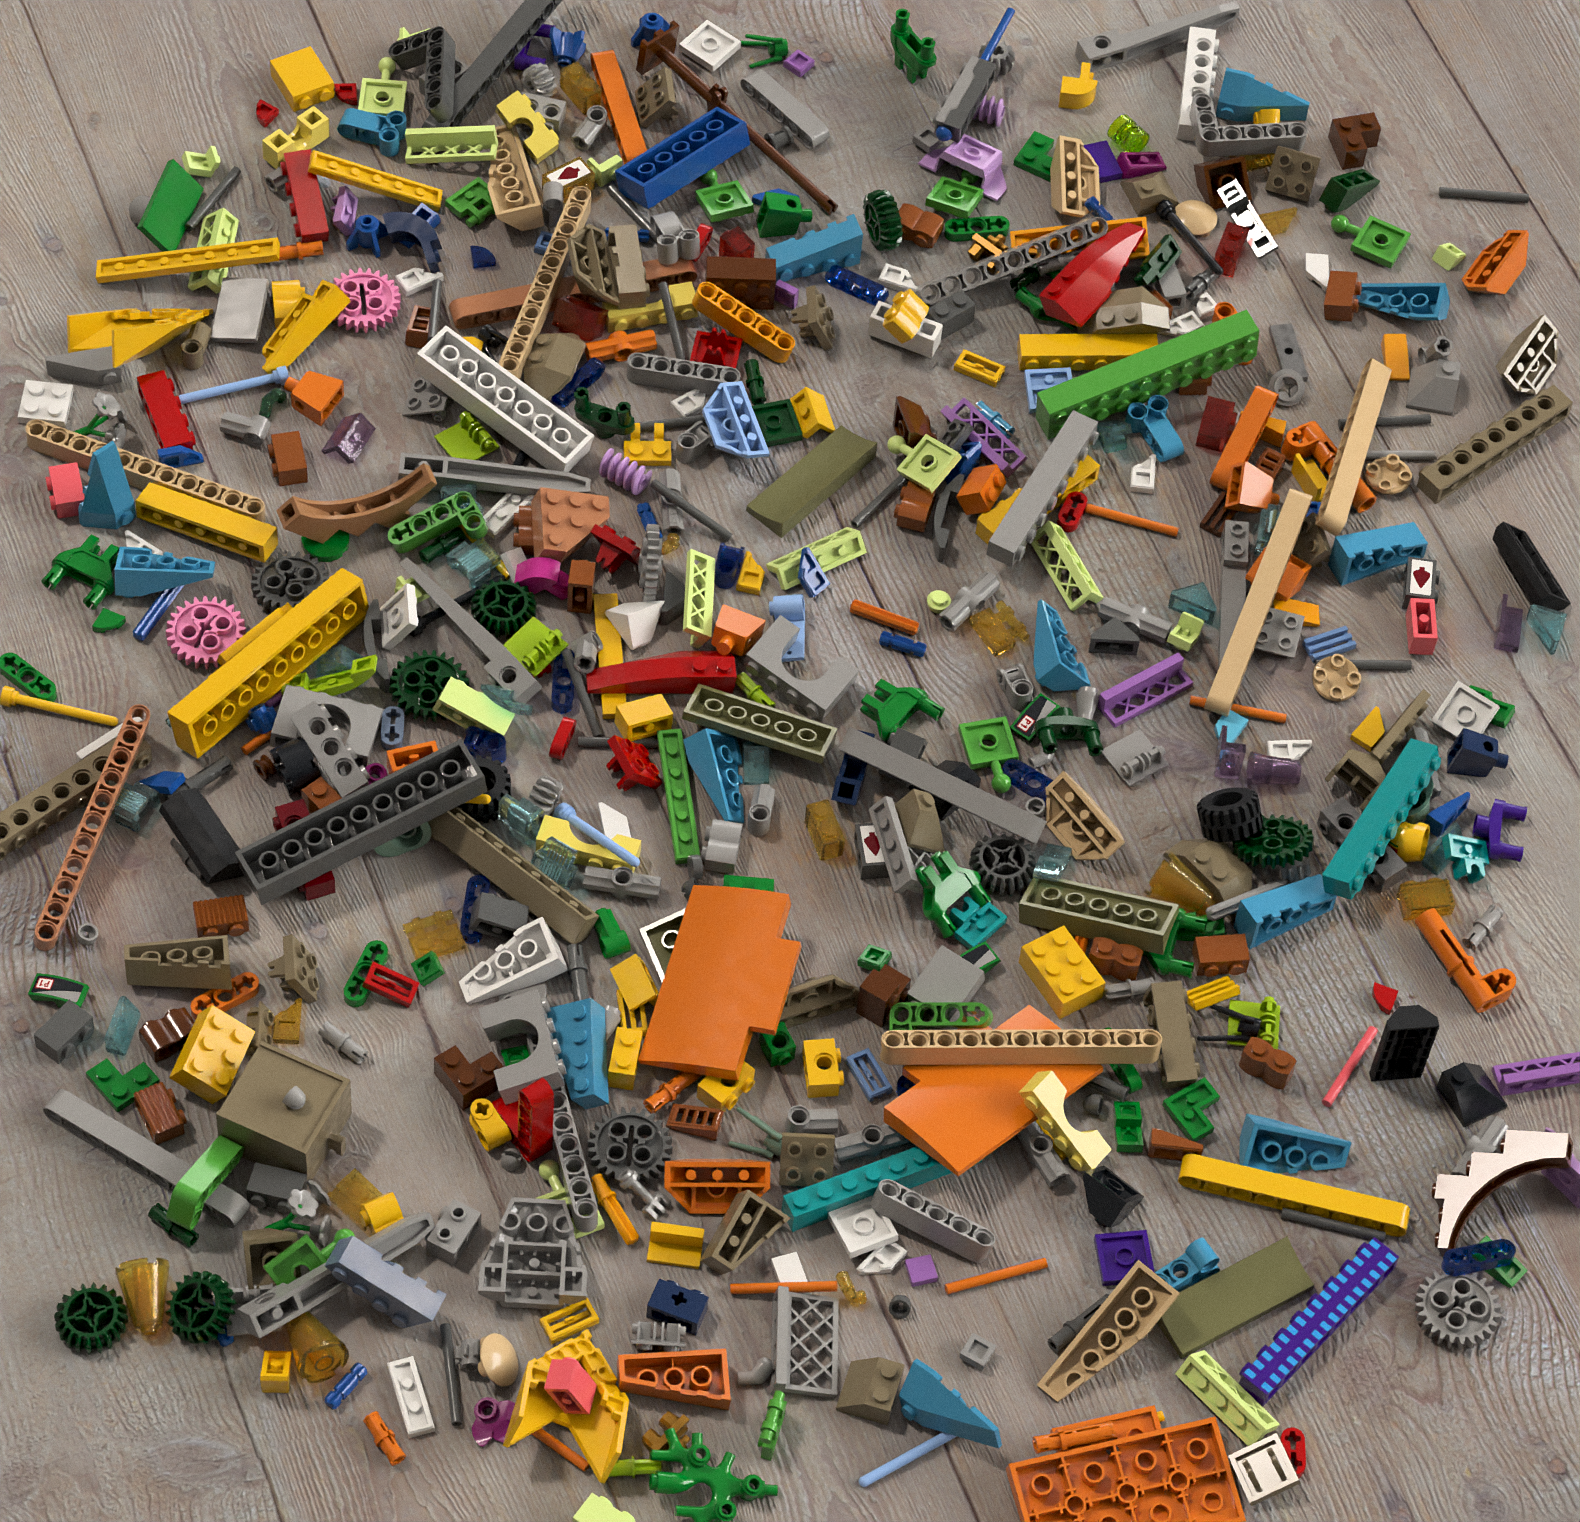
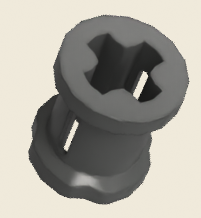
M783 126L779 131L774 133L768 132L764 135V139L776 150L786 144L791 145L794 143L792 132L788 126Z

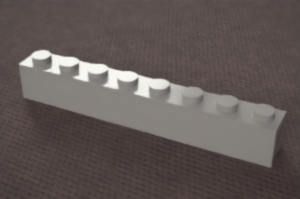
M1074 410L1072 411L990 538L987 556L1010 567L1014 565L1017 559H1022L1026 551V544L1033 542L1037 533V527H1042L1045 523L1047 511L1054 509L1058 500V494H1063L1066 490L1068 478L1075 476L1079 461L1085 460L1089 451L1088 447L1090 444L1094 445L1099 436V432H1097L1098 421Z

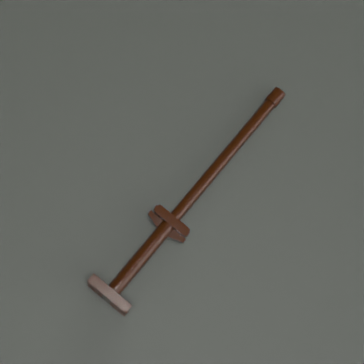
M674 20L670 22V27L667 31L664 32L660 28L654 32L651 41L641 40L636 71L641 75L664 62L707 102V112L715 107H719L745 121L726 104L728 96L726 87L723 86L719 89V85L716 83L710 88L674 54L680 27ZM746 122L749 140L810 195L827 214L831 215L832 211L835 212L838 205L828 195H825Z

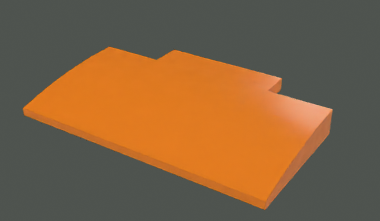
M693 885L638 1058L640 1064L738 1081L752 1033L776 1034L801 951V942L781 939L791 907L789 894L740 887Z
M1028 1005L994 1030H1055L1061 1028L1035 1008ZM988 1026V1027L982 1028V1029H957V1030H993V1029ZM1101 1064L905 1065L902 1068V1075L915 1085L884 1107V1122L955 1175L960 1176L1038 1119L1034 1112L1026 1107L1024 1099L1018 1093L1037 1072L1052 1070L1067 1090L1064 1097L1065 1100L1101 1074L1103 1066Z
M1153 1405L1052 1428L1050 1433H1054L1057 1429H1063V1431L1112 1421L1116 1435L1114 1439L1067 1447V1450L1064 1451L1057 1449L1054 1454L1010 1463L1006 1467L1007 1477L1021 1522H1246L1216 1417L1161 1429L1156 1408ZM1109 1449H1110V1450H1111V1453L1108 1454V1453L1106 1452V1450H1109Z

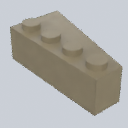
M1181 980L1151 983L1142 1000L1144 1006H1149L1147 1014L1148 1026L1154 1025V1030L1158 1031L1162 1036L1159 1059L1157 1060L1163 1089L1190 1086L1200 1077V1066L1198 1062H1195L1193 1054L1196 1052V1042L1194 1037L1190 1036L1189 1028L1192 1027V1019L1190 1013H1186L1185 1004L1188 1001L1186 988H1182Z

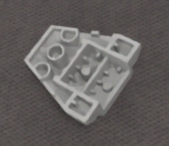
M512 1197L499 1224L497 1235L491 1241L490 1250L480 1265L478 1294L490 1300H498L500 1305L512 1308L560 1310L563 1308L564 1303L575 1304L586 1300L587 1269L583 1265L580 1255L581 1250L574 1236V1227L565 1200Z

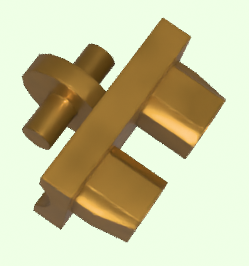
M975 233L972 237L973 244L968 250V255L971 259L978 262L984 254L990 257L1008 250V247L1004 245L1006 238L999 234L996 237L989 235L986 240ZM990 262L986 269L993 274L996 268L994 263Z
M667 1411L659 1420V1426L665 1431L674 1428L682 1447L688 1449L686 1444L690 1441V1438L685 1433L688 1431L686 1424L690 1419L684 1414L679 1418L672 1412ZM652 1428L642 1437L643 1445L650 1452L651 1449H669L665 1434L660 1436Z

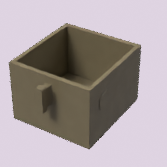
M261 1041L222 1107L216 1113L218 1136L222 1135L244 1146L242 1158L307 1174V1181L309 1179L312 1180L330 1149L336 1151V1154L343 1156L346 1150V1139L340 1135V1132L352 1114L350 1079ZM294 1086L300 1088L306 1096L305 1104L300 1109H291L282 1102L286 1094Z

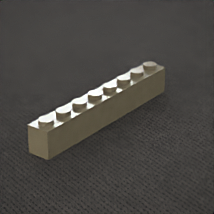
M455 807L428 821L431 827V837L434 840L447 846L452 854L460 856L471 869L482 873L489 883L500 887L505 891L504 893L507 897L518 901L520 904L529 906L528 913L534 914L538 918L543 917L548 927L558 932L564 941L576 944L588 938L599 915L459 807Z

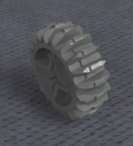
M1004 831L1001 836H998L995 832L991 835V838L985 835L982 841H977L975 848L971 850V858H969L970 870L979 873L982 887L984 889L990 888L991 894L999 891L1002 896L1007 891L1012 896L1014 890L1021 892L1023 886L1028 887L1035 875L1034 870H1036L1037 866L1035 852H1031L1030 844L1024 845L1023 838L1016 840L1015 834L1007 837ZM1014 858H1016L1020 862L1022 868L1017 865L1018 863L1014 860ZM983 860L988 862L991 870L987 868Z

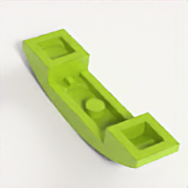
M375 654L352 661V668L350 670L314 679H309L307 672L299 673L293 677L292 681L282 687L281 693L282 695L284 694L286 685L300 686L306 690L324 692L330 696L345 693L363 684L376 673L378 658Z

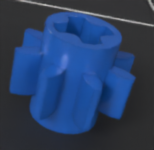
M261 703L248 711L249 719L246 720V723L251 731L255 730V732L258 731L260 734H264L272 730L277 713L273 706L269 707Z

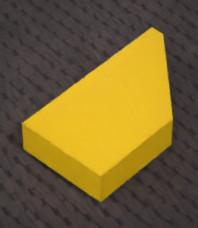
M1376 706L1350 737V740L1369 752L1378 744L1385 733L1379 707Z

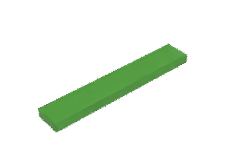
M682 729L658 730L657 741L675 864H686L688 856L700 855Z

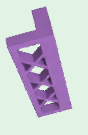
M965 397L953 409L946 405L940 411L950 423L954 419L969 423L973 428L974 423H984L986 425V433L977 434L973 429L967 440L969 442L980 441L982 444L981 453L992 464H997L1000 471L1007 478L1028 459ZM965 406L970 409V419H961L957 414ZM1000 438L1001 448L992 449L989 446V439ZM1005 453H1016L1019 458L1012 465H1009L1005 461Z
M1178 652L1100 693L1097 708L1115 728L1191 688L1193 681L1182 669L1184 658ZM1176 675L1183 681L1180 685L1168 683L1169 679ZM1156 687L1164 689V693L1157 696L1149 694V690ZM1133 698L1145 699L1144 704L1141 706L1131 705L1129 702ZM1114 708L1123 709L1125 714L1115 718L1110 710Z
M1580 1052L1493 1066L1492 1072L1500 1095L1505 1096L1580 1083V1062L1574 1063V1061L1580 1060ZM1552 1064H1558V1065H1559V1066L1549 1067V1066L1552 1065ZM1528 1068H1534V1069H1535V1070L1525 1071V1070L1528 1069ZM1503 1072H1510V1074L1501 1075Z

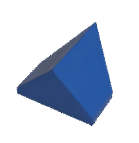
M980 441L962 444L957 451L962 458L945 477L947 485L959 474H963L965 480L972 469L979 466L982 450Z

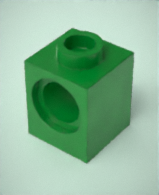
M784 1021L778 1024L775 1035L760 1033L759 1044L770 1067L776 1065L783 1066L795 1059L796 1045ZM774 1045H781V1046H783V1047H782V1048H776V1047H774Z

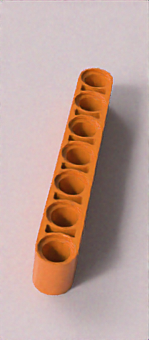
M614 50L591 53L592 70L623 164L625 165L647 151Z

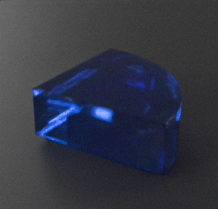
M470 246L473 268L496 266V259L488 249L481 246Z

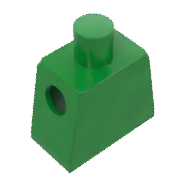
M765 192L756 218L759 237L766 238L796 234L800 222L811 223L812 210L802 209L798 196Z

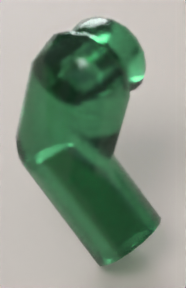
M273 388L261 400L259 415L269 418L273 404L276 401L283 403L286 400V392L281 391V388Z

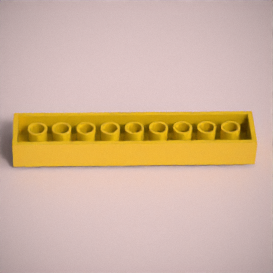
M341 568L174 705L167 714L177 747L197 759L244 721L249 716L248 711L252 707L268 701L286 683L288 684L292 681L293 677L305 670L365 619L369 608L363 579Z

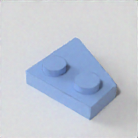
M1071 367L1029 369L1024 371L1029 414L1036 412L1038 392L1072 379Z

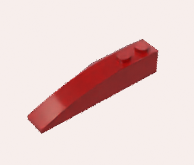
M1127 222L1100 237L1080 252L1039 294L1045 314L1081 328L1109 298L1112 293L1111 287L1120 279L1119 273L1123 267L1128 265L1129 256L1137 249L1146 233V229Z
M677 651L595 668L592 672L586 674L587 693L693 694L697 685L701 684L733 694L737 678L735 657L731 653L722 655L718 651Z

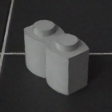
M713 819L712 826L706 827L704 840L708 841V846H703L701 852V859L705 862V870L734 874L743 824Z

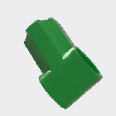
M604 907L596 910L595 913L599 917L594 925V929L599 937V945L604 958L609 959L630 952L629 938L624 930H620L611 909Z

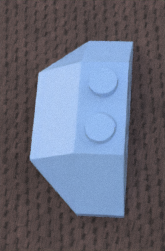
M743 382L720 383L702 410L715 448L743 458L769 457L768 447Z

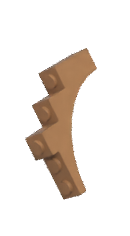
M423 463L397 482L372 493L334 501L306 500L292 496L276 511L285 530L323 544L339 529L359 537L374 523L391 528L411 516L408 509L435 487L437 482L430 466Z

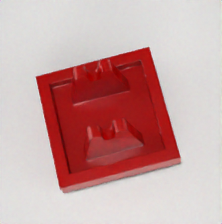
M715 327L712 328L711 333L697 330L690 361L737 368L743 339L727 336L725 329L718 333Z
M595 524L590 532L601 545L596 562H602L601 568L603 570L611 566L609 573L613 574L625 560L637 566L639 565L641 549L636 546V542L626 536L623 539L616 535V531L607 525L600 527Z
M616 735L607 740L615 755L607 763V769L617 772L622 768L625 773L623 778L616 784L618 789L623 788L624 791H627L637 783L657 789L663 784L658 776L659 770L651 763L648 758L649 752L644 745L631 742L627 738L624 739Z

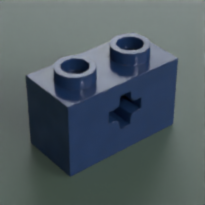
M659 1279L647 1304L646 1317L660 1323L665 1322L666 1325L667 1323H681V1326H686L687 1333L696 1336L708 1310L709 1297L699 1290H689L681 1287L672 1280L665 1281Z

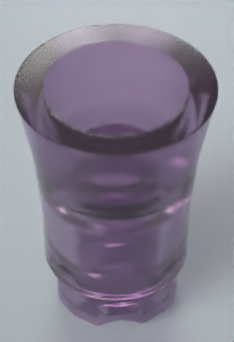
M1251 751L1246 770L1247 784L1249 786L1260 784H1299L1302 769L1300 761Z

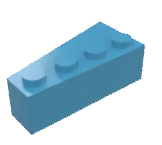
M855 215L847 216V221L839 224L836 221L827 224L828 228L815 233L814 230L808 231L801 239L796 240L793 237L766 248L765 258L776 259V283L778 280L785 282L790 279L807 277L812 274L829 272L834 269L860 264L863 233Z
M1415 522L1336 536L1328 566L1340 585L1343 586L1406 564L1408 556L1423 558L1428 542Z
M1321 874L1307 877L1303 880L1240 900L1233 927L1238 934H1245L1247 947L1250 950L1333 910L1337 896L1324 891Z
M591 998L551 1007V1012H548L547 1016L552 1018L556 1032L552 1033L553 1039L557 1038L561 1048V1053L558 1056L559 1060H563L567 1074L564 1077L571 1100L584 1109L609 1104L605 1008Z

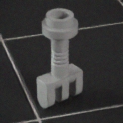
M627 1168L617 1179L620 1182L619 1185L623 1189L629 1187L646 1203L641 1212L650 1221L658 1222L660 1217L657 1214H664L666 1211L664 1207L668 1208L671 1204L670 1199L661 1191H657L652 1195L636 1180L638 1173Z

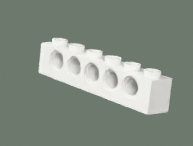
M1190 26L1186 46L1177 139L1195 141L1189 117L1193 96L1198 93H1205L1213 100L1214 88H1210V85H1214L1216 72H1213L1212 68L1216 69L1217 56L1214 55V52L1217 53L1219 39H1215L1216 30Z

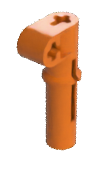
M1310 421L1288 431L1281 447V453L1289 461H1294L1295 454L1298 453L1303 459L1313 455L1320 463L1321 471L1327 472L1329 476L1338 450L1316 421ZM1359 478L1352 505L1358 513H1362L1370 509L1375 504L1377 498L1364 481Z
M1435 908L1423 912L1416 918V926L1446 967L1447 976L1455 980L1477 1013H1482L1509 999L1516 985V977L1512 971L1500 968L1482 976L1474 965L1475 959L1473 956L1467 955ZM1496 985H1497L1498 988H1497L1496 992L1494 993L1493 991H1494V989H1495V987H1496Z

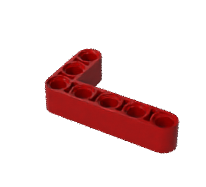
M540 1078L519 1090L518 1101L505 1105L502 1097L491 1102L511 1132L512 1139L510 1141L528 1163L552 1150L554 1093L544 1078Z

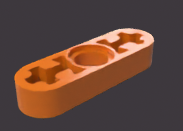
M244 972L231 979L232 990L211 989L197 996L190 1005L193 1019L196 1020L198 1014L202 1012V1010H198L199 1006L208 1008L215 1004L218 1009L226 1012L255 997L259 992L258 977L254 973ZM247 982V984L249 985L252 984V987H243V983ZM227 992L232 995V998L227 1002H222L218 999V996L221 993Z

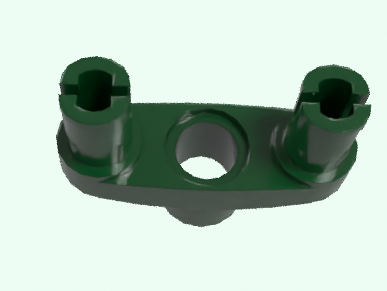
M579 387L574 392L576 401L574 406L575 416L581 422L595 428L599 437L608 439L615 435H629L635 430V421L631 414V405L628 402H620L616 406V410L590 402L589 391L585 387Z
M1068 707L1056 709L1051 717L1041 718L1034 725L1036 736L1040 739L1045 754L1056 752L1058 745L1055 739L1084 740L1090 756L1095 757L1102 754L1103 746L1100 741L1101 733L1098 724L1093 720L1074 716L1072 709Z

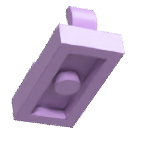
M345 185L339 187L338 195L332 197V201L336 205L330 207V209L334 213L333 223L335 227L345 236H348L354 230L358 198Z

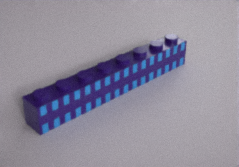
M1375 1237L1368 1244L1366 1242L1362 1243L1355 1253L1357 1256L1352 1261L1347 1259L1340 1267V1273L1335 1278L1331 1276L1322 1287L1324 1290L1319 1295L1314 1293L1306 1303L1307 1308L1303 1312L1298 1310L1290 1319L1289 1323L1291 1324L1286 1329L1282 1327L1273 1337L1274 1342L1269 1347L1264 1345L1260 1349L1254 1363L1248 1362L1239 1373L1241 1376L1239 1385L1261 1406H1264L1395 1269L1399 1259L1397 1254Z

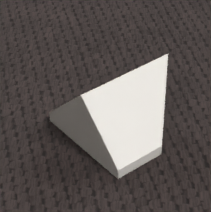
M665 600L623 603L606 610L605 614L628 647L634 650L651 642Z

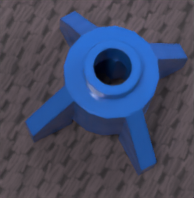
M657 13L645 14L639 19L640 26L631 38V46L633 48L639 46L643 39L647 42L651 41L654 32L660 28L665 32L669 29L670 24Z
M551 27L549 35L552 43L551 50L554 60L558 65L570 67L584 54L586 49V43L583 42L585 31L580 30L574 33L562 32L555 27Z
M372 215L360 216L355 220V229L346 242V249L351 251L360 245L366 249L371 248L375 257H380L378 241L380 238L389 235L386 225Z

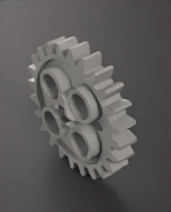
M647 524L646 534L643 537L641 553L639 555V588H642V602L655 601L656 589H659V580L663 568V555H661L662 538H659L660 532L659 525Z
M1453 1267L1451 1273L1446 1268H1443L1441 1276L1434 1271L1431 1278L1426 1277L1423 1285L1420 1284L1414 1299L1417 1302L1414 1311L1419 1312L1416 1321H1424L1421 1330H1431L1429 1338L1435 1335L1439 1337L1437 1344H1441L1446 1340L1448 1348H1451L1453 1343H1457L1459 1350H1461L1463 1344L1466 1343L1471 1349L1475 1341L1482 1345L1484 1338L1489 1339L1492 1331L1495 1332L1501 1317L1499 1314L1501 1305L1496 1304L1499 1296L1491 1295L1493 1286H1484L1486 1278L1480 1281L1476 1279L1477 1272L1469 1276L1467 1275V1268H1464L1462 1274L1458 1273L1456 1267ZM1456 1289L1462 1290L1465 1294L1458 1293ZM1434 1301H1440V1302H1442L1444 1305H1443V1306L1438 1305V1304H1436ZM1471 1310L1478 1311L1481 1315L1473 1314ZM1450 1322L1457 1323L1459 1327L1451 1325Z

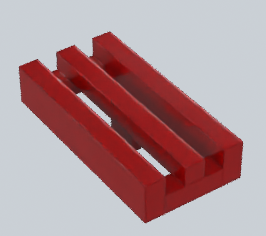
M373 961L362 987L409 1008L420 983ZM374 972L377 973V974H380V975H382V976H384V977H386V978H388V979H390V980H385V979H383V978H381V977H379V976H376V975H374ZM395 982L410 988L411 991L398 986Z

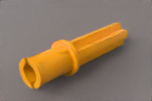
M601 1173L592 1176L590 1181L593 1192L598 1198V1205L603 1206L627 1245L636 1243L639 1240V1234L617 1201L616 1192L610 1189Z

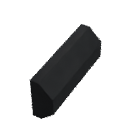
M1504 521L1499 524L1495 529L1492 540L1536 610L1548 615L1569 606L1571 602L1526 531Z
M197 788L179 791L162 803L159 812L208 884L244 876L235 852L240 850V848Z
M1420 1005L1399 1006L1386 1022L1369 1072L1371 1082L1421 1078L1440 1027L1438 1017Z

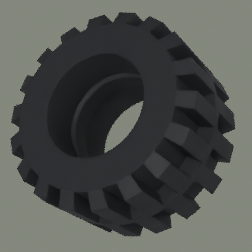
M476 755L474 760L485 776L486 786L491 789L483 794H488L491 797V802L489 804L463 803L457 807L477 822L483 821L484 824L489 823V819L497 820L498 814L503 816L504 800L510 801L511 777L508 774V769L505 766H501L499 760L492 761V757L486 756V758H481V755Z
M1234 787L1221 789L1206 795L1197 803L1202 834L1207 840L1214 842L1237 841L1255 834L1262 828L1263 817L1258 794L1249 788Z

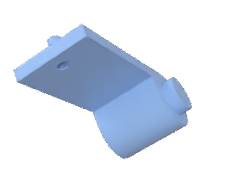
M803 594L774 596L773 601H769L770 616H774L776 620L781 615L800 628L796 641L782 656V662L804 660Z

